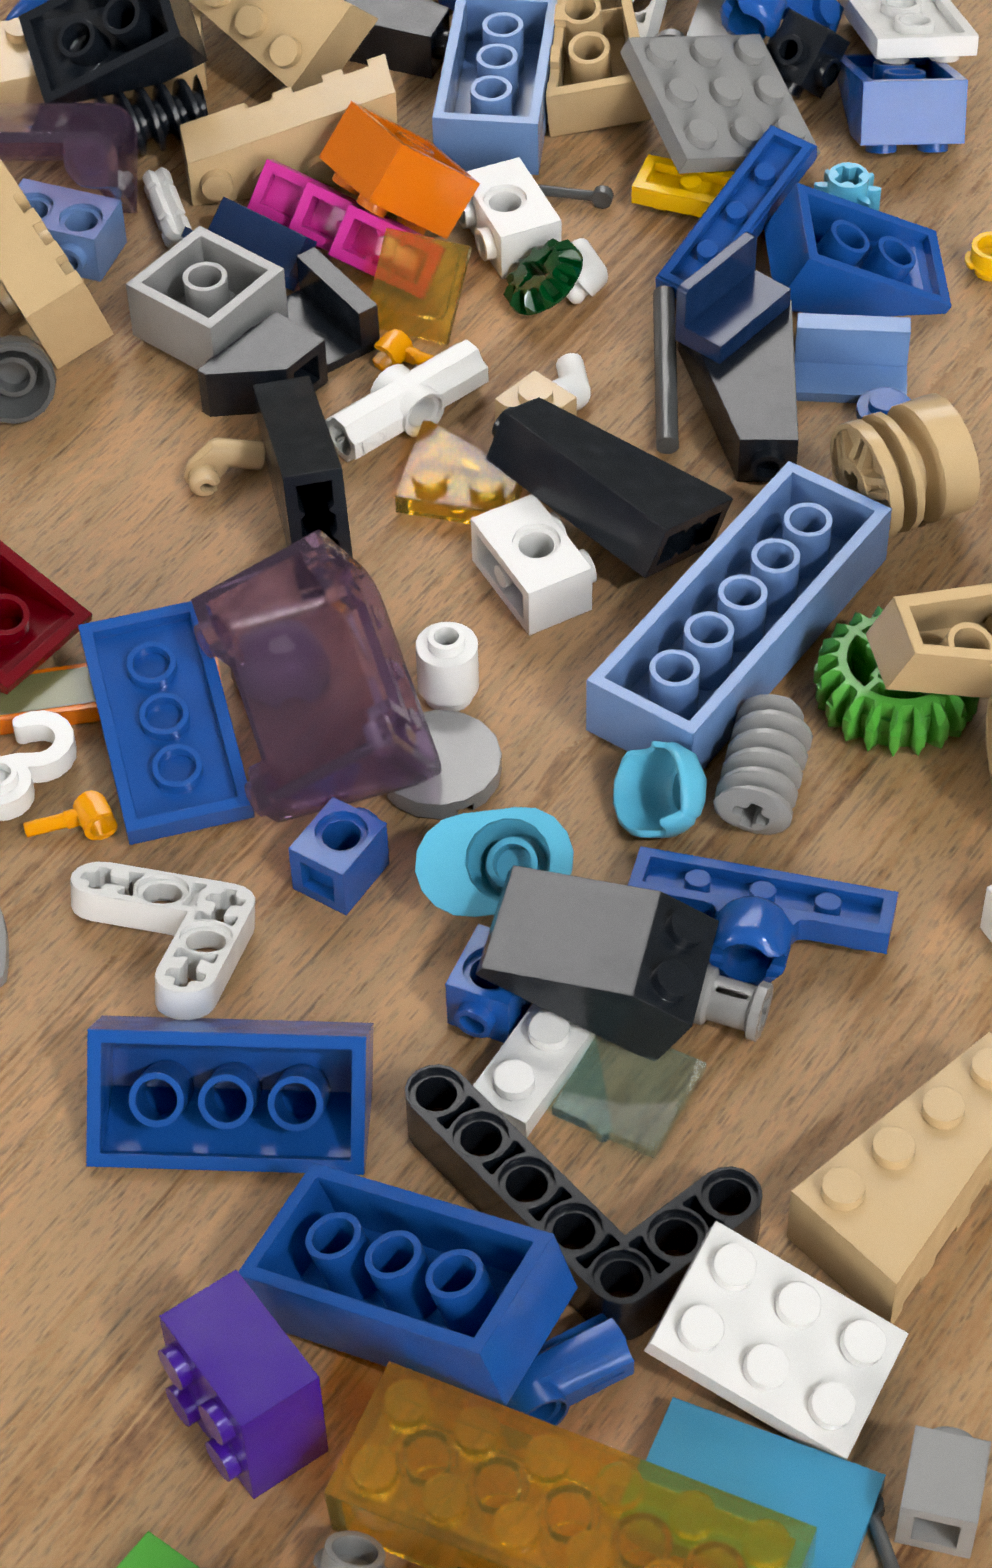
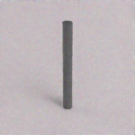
M659 286L653 291L656 448L660 453L672 454L679 448L675 292L669 286Z

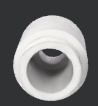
M439 622L426 627L416 639L419 693L434 710L460 711L471 703L479 689L477 637L470 628L456 622Z

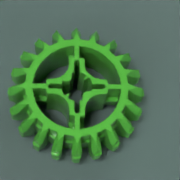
M877 606L871 618L855 612L849 625L836 623L831 638L824 639L823 645L819 649L818 663L814 665L813 682L816 684L815 698L818 702V709L825 711L828 727H842L845 741L859 737L863 738L867 752L877 744L888 746L892 757L900 747H909L919 756L926 742L942 749L948 736H961L966 723L973 720V715L978 710L979 697L888 690L885 688L866 636V632L882 613L883 609Z

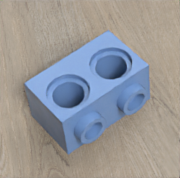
M23 178L19 183V187L32 208L34 207L53 239L57 241L74 270L78 272L81 278L101 282L127 243L121 200Z

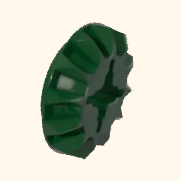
M553 238L548 240L542 248L534 246L528 257L518 260L519 267L517 270L507 276L506 279L509 285L506 287L503 295L513 310L520 315H534L555 306L572 290L581 273L583 266L581 252L568 239L558 242Z

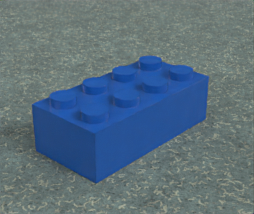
M314 1162L238 1271L285 1333L504 1407L507 1406L578 1288L558 1242L552 1233Z

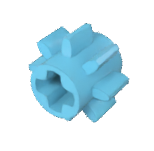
M851 162L839 163L830 170H825L824 182L814 183V189L879 211L881 188L873 186L874 174L868 173L867 169L859 164Z

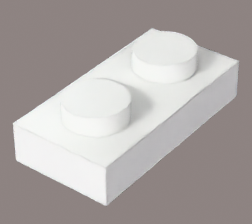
M533 1003L473 1086L527 1138L595 1043L596 1034Z

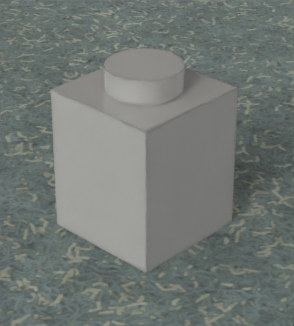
M915 1425L894 1542L970 1559L978 1526L991 1441L973 1438L968 1432L955 1427L941 1426L931 1429Z

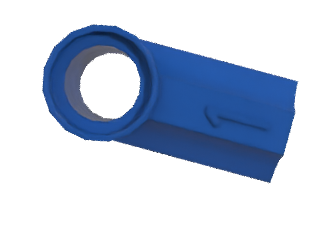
M601 1313L545 1341L507 1406L504 1407L489 1402L512 1439L523 1443L542 1437L562 1422L570 1406L634 1374L635 1361L628 1348L626 1337L613 1318L609 1319Z

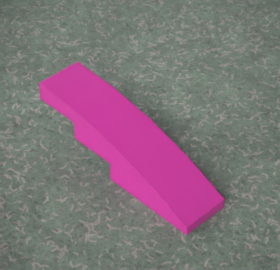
M274 159L266 160L247 207L316 241V246L329 251L328 255L422 300L428 299L448 252L447 248L386 215L382 218L360 206L355 199Z

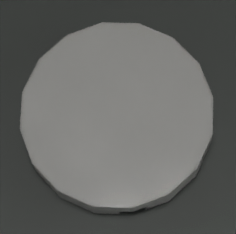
M432 710L413 714L390 728L379 743L376 756L377 777L380 785L387 791V798L397 808L417 817L446 819L458 815V810L465 809L473 804L474 810L488 801L499 787L502 771V753L496 735L482 721L462 712Z

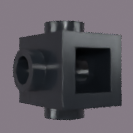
M789 9L779 30H777L774 37L769 38L766 47L792 96L799 99L804 90L821 99L826 88L831 86L838 77L841 68L840 60L843 58L850 42L833 30Z

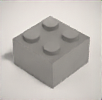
M202 226L197 227L126 283L133 335L197 370L210 358L218 355L242 337L247 330L258 325L276 311L288 318L284 268Z

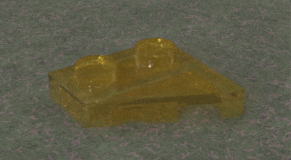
M423 420L395 494V507L397 513L471 524V518L520 499L522 486L486 460L487 453L437 424Z

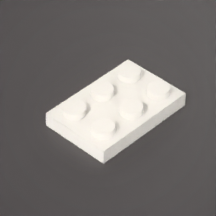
M839 0V3L844 7L843 14L874 57L883 63L900 65L908 63L910 58L929 57V59L936 62L951 63L958 61L959 56H977L979 35L951 0Z
M715 1221L704 1238L644 1352L796 1442L847 1460L909 1333Z

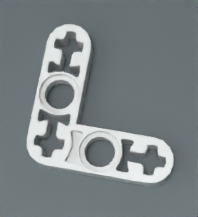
M98 861L86 863L72 873L70 879L71 907L73 912L79 917L94 922L174 935L155 973V1005L159 1012L166 1017L176 1020H193L209 1014L215 1008L254 932L255 897L252 891L234 883L112 862ZM156 901H172V903H166V904L152 903V902H156ZM212 948L217 949V951L198 952L195 949ZM188 978L193 979V980H196V981H190V982L188 983Z

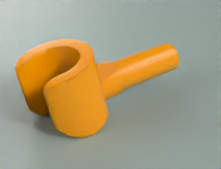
M393 329L386 332L374 344V347L380 351L372 358V362L379 370L384 371L386 368L395 364H402L404 361L412 365H420L434 357V355L414 348L407 334L402 330Z
M93 790L85 791L79 795L74 801L73 809L23 823L27 838L65 828L72 829L81 826L88 839L103 840L113 835L118 829V823L105 796Z

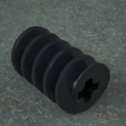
M197 75L193 78L192 90L184 79H176L173 83L172 95L166 85L156 83L153 87L152 100L145 89L138 87L133 90L132 105L121 91L113 95L112 109L103 97L98 96L94 99L96 119L106 150L113 147L121 161L126 160L127 146L130 143L134 144L141 156H145L148 139L152 138L161 152L166 151L169 134H173L182 147L180 125L208 115L204 92Z

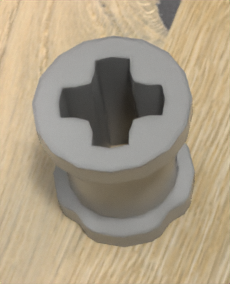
M708 964L693 1023L703 1025L708 1020L744 1031L746 1039L756 1042L761 1036L769 1014L774 985L763 980L757 986L720 975L718 967Z

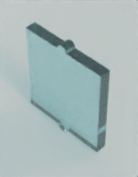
M596 1035L553 1104L552 1115L595 1133L596 1139L599 1142L603 1143L611 1140L654 1159L704 1074L707 1063L673 1048H670L659 1059L636 1055Z

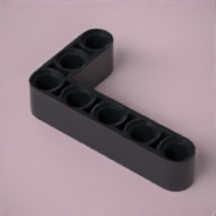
M436 1064L422 1067L408 1078L405 1086L407 1127L409 1139L415 1148L479 1212L554 1234L578 1287L569 1304L586 1321L603 1313L607 1318L614 1319L625 1335L626 1340H633L643 1335L660 1322L704 1238L715 1221L757 1244L763 1195L761 1185L757 1179L744 1169L733 1166L719 1167L707 1173L624 1235L461 1073L452 1067ZM437 1108L445 1109L443 1111H430L431 1109ZM480 1152L490 1153L488 1156H475L473 1154ZM525 1197L538 1199L534 1202L526 1203L517 1201L518 1199ZM724 1210H730V1211H735V1212H737V1213H739V1214H738V1215H733V1216H727V1215L720 1214V1213H718V1212H719V1211H724ZM577 1243L586 1247L571 1250L562 1246ZM668 1250H679L687 1254L684 1256L675 1257L667 1255L664 1252ZM624 1290L634 1295L618 1298L611 1296L609 1293Z

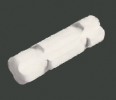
M160 167L156 171L147 170L142 178L145 184L144 191L147 199L151 201L149 204L159 230L163 232L161 236L164 244L171 249L183 239L181 234L185 226L190 229L192 228L188 218L184 215L185 210L177 189L173 185L174 181L170 172Z

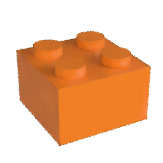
M353 101L350 102L319 156L322 161L335 171L331 179L343 189L357 195L356 202L360 206L382 218L389 211L397 215L395 219L397 222L423 236L429 230L447 239L480 185L476 179L429 140Z

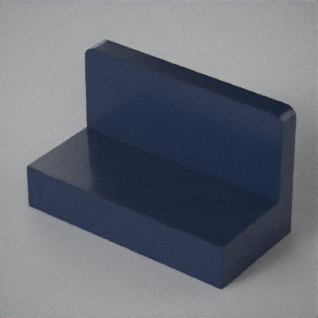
M224 196L208 228L209 231L284 268L285 286L292 291H295L299 282L296 256L314 248L317 244L316 241ZM185 226L181 237L185 238L194 230Z
M748 232L742 234L681 283L677 289L675 340L718 364H721L790 306L791 288L755 270L756 236Z

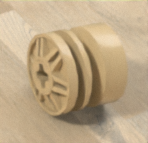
M937 393L927 394L892 406L887 415L883 412H876L865 415L862 419L839 424L831 435L830 460L834 481L892 508L889 538L897 536L898 532H908L917 529L922 520L927 523L936 522L971 510L978 500L981 481L978 457L971 435L961 415L953 405Z

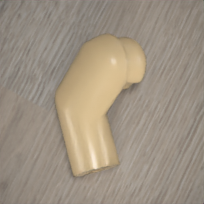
M218 437L209 440L186 464L184 479L189 484L191 492L201 497L214 494L218 490L216 485L220 483V478L229 468L261 470L265 460L264 443L262 441Z

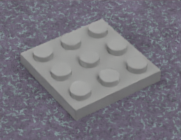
M760 34L628 37L620 51L679 174L736 171L770 125L816 145ZM817 147V157H818L819 154H820V151H819V149H818V147Z

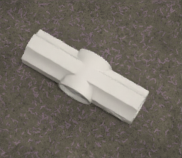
M464 340L411 370L403 364H395L386 368L375 379L370 394L325 419L337 454L348 463L353 459L360 458L404 431L411 437H420L427 434L440 421L446 406L489 382L488 366L480 356L479 349L468 340Z

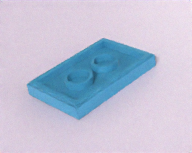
M673 1397L618 1524V1536L701 1568H854L879 1495L884 1488L886 1474Z

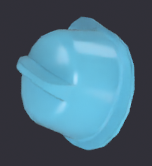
M511 807L462 813L441 820L425 834L417 849L415 873L421 891L434 906L454 916L495 915L508 871L513 865L571 875L574 850L568 832L554 816L537 808Z

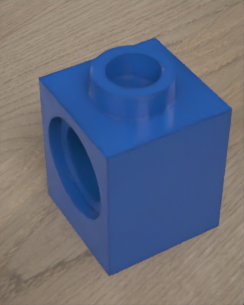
M335 797L329 800L288 848L293 889L344 915L351 911L390 864L387 823L380 820L370 810L362 807L355 808Z
M478 924L445 983L447 1023L458 1027L470 1036L476 1038L488 1037L505 1043L524 1017L531 1002L476 975L490 931V927Z

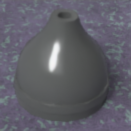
M7 335L0 337V422L18 424L31 421L43 413L53 399L57 379L52 361L43 349L27 336Z

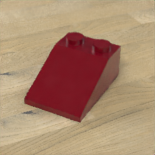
M0 540V692L7 695L79 632L78 625L91 622L92 613Z

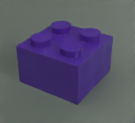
M237 1270L232 1271L159 1316L165 1347L158 1350V1356L173 1383L166 1388L167 1397L174 1411L187 1427L197 1422L210 1439L205 1443L206 1450L216 1469L226 1481L230 1482L237 1477L251 1497L255 1499L329 1451L319 1376Z

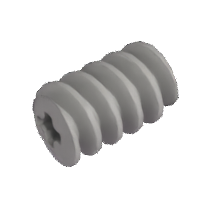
M760 694L748 698L739 707L731 742L728 745L720 780L716 788L715 799L713 800L715 812L722 820L732 826L754 834L772 835L783 832L791 824L794 813L792 809L796 805L797 790L801 786L802 771L805 769L808 759L807 752L810 750L813 739L810 727L803 721L804 715L800 706L791 698L776 694Z

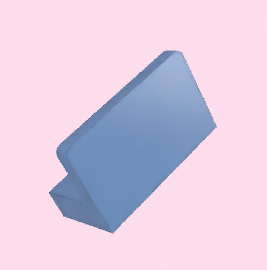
M797 313L794 352L797 401L857 403L862 394L880 387L894 388L907 395V363L911 336V317Z

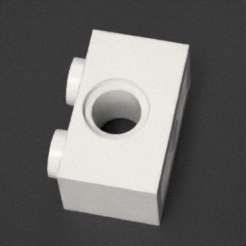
M520 157L467 171L480 185L458 221L463 229L469 228L471 230L481 258L484 261L490 260L501 279L507 278L510 273L517 270L519 267L518 260L528 257L534 246L542 248L548 240L553 238L558 242L561 241V219Z
M531 494L471 518L472 561L528 635L592 610V583H595L597 580L593 560L586 550H578L567 536L560 517L555 512L549 513L537 497Z

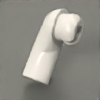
M584 238L571 242L581 252L583 257L581 273L574 287L566 296L573 304H580L587 295L593 297L605 286L608 280L607 268L588 240Z
M569 353L557 360L556 369L559 378L553 380V382L577 397L578 411L589 402L591 391L582 357L575 353Z

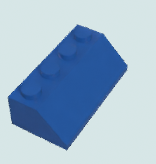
M102 1015L87 1029L86 1167L306 1173L314 1162L354 1175H364L373 1087L374 1023L215 1018L176 1020L170 1017Z

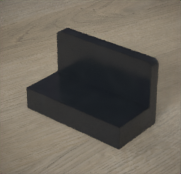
M315 247L297 255L300 290L286 296L288 318L325 339L327 372L329 373L375 350L374 344L380 339L378 305Z

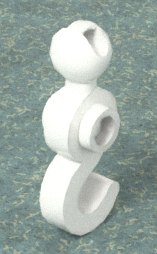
M45 710L29 711L16 716L12 720L15 739L18 743L27 744L30 742L47 741L51 742L52 746L41 752L14 753L0 756V821L14 819L30 809L35 797L33 783L54 780L71 769L77 754L74 730L69 721L58 713Z

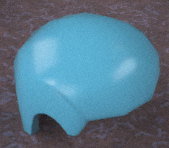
M660 741L651 742V747L647 749L626 752L614 778L613 806L619 825L630 835L643 838L676 837L693 826L705 805L707 778L697 755L676 742Z

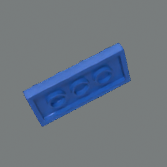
M200 599L78 625L129 845L254 818L253 802Z

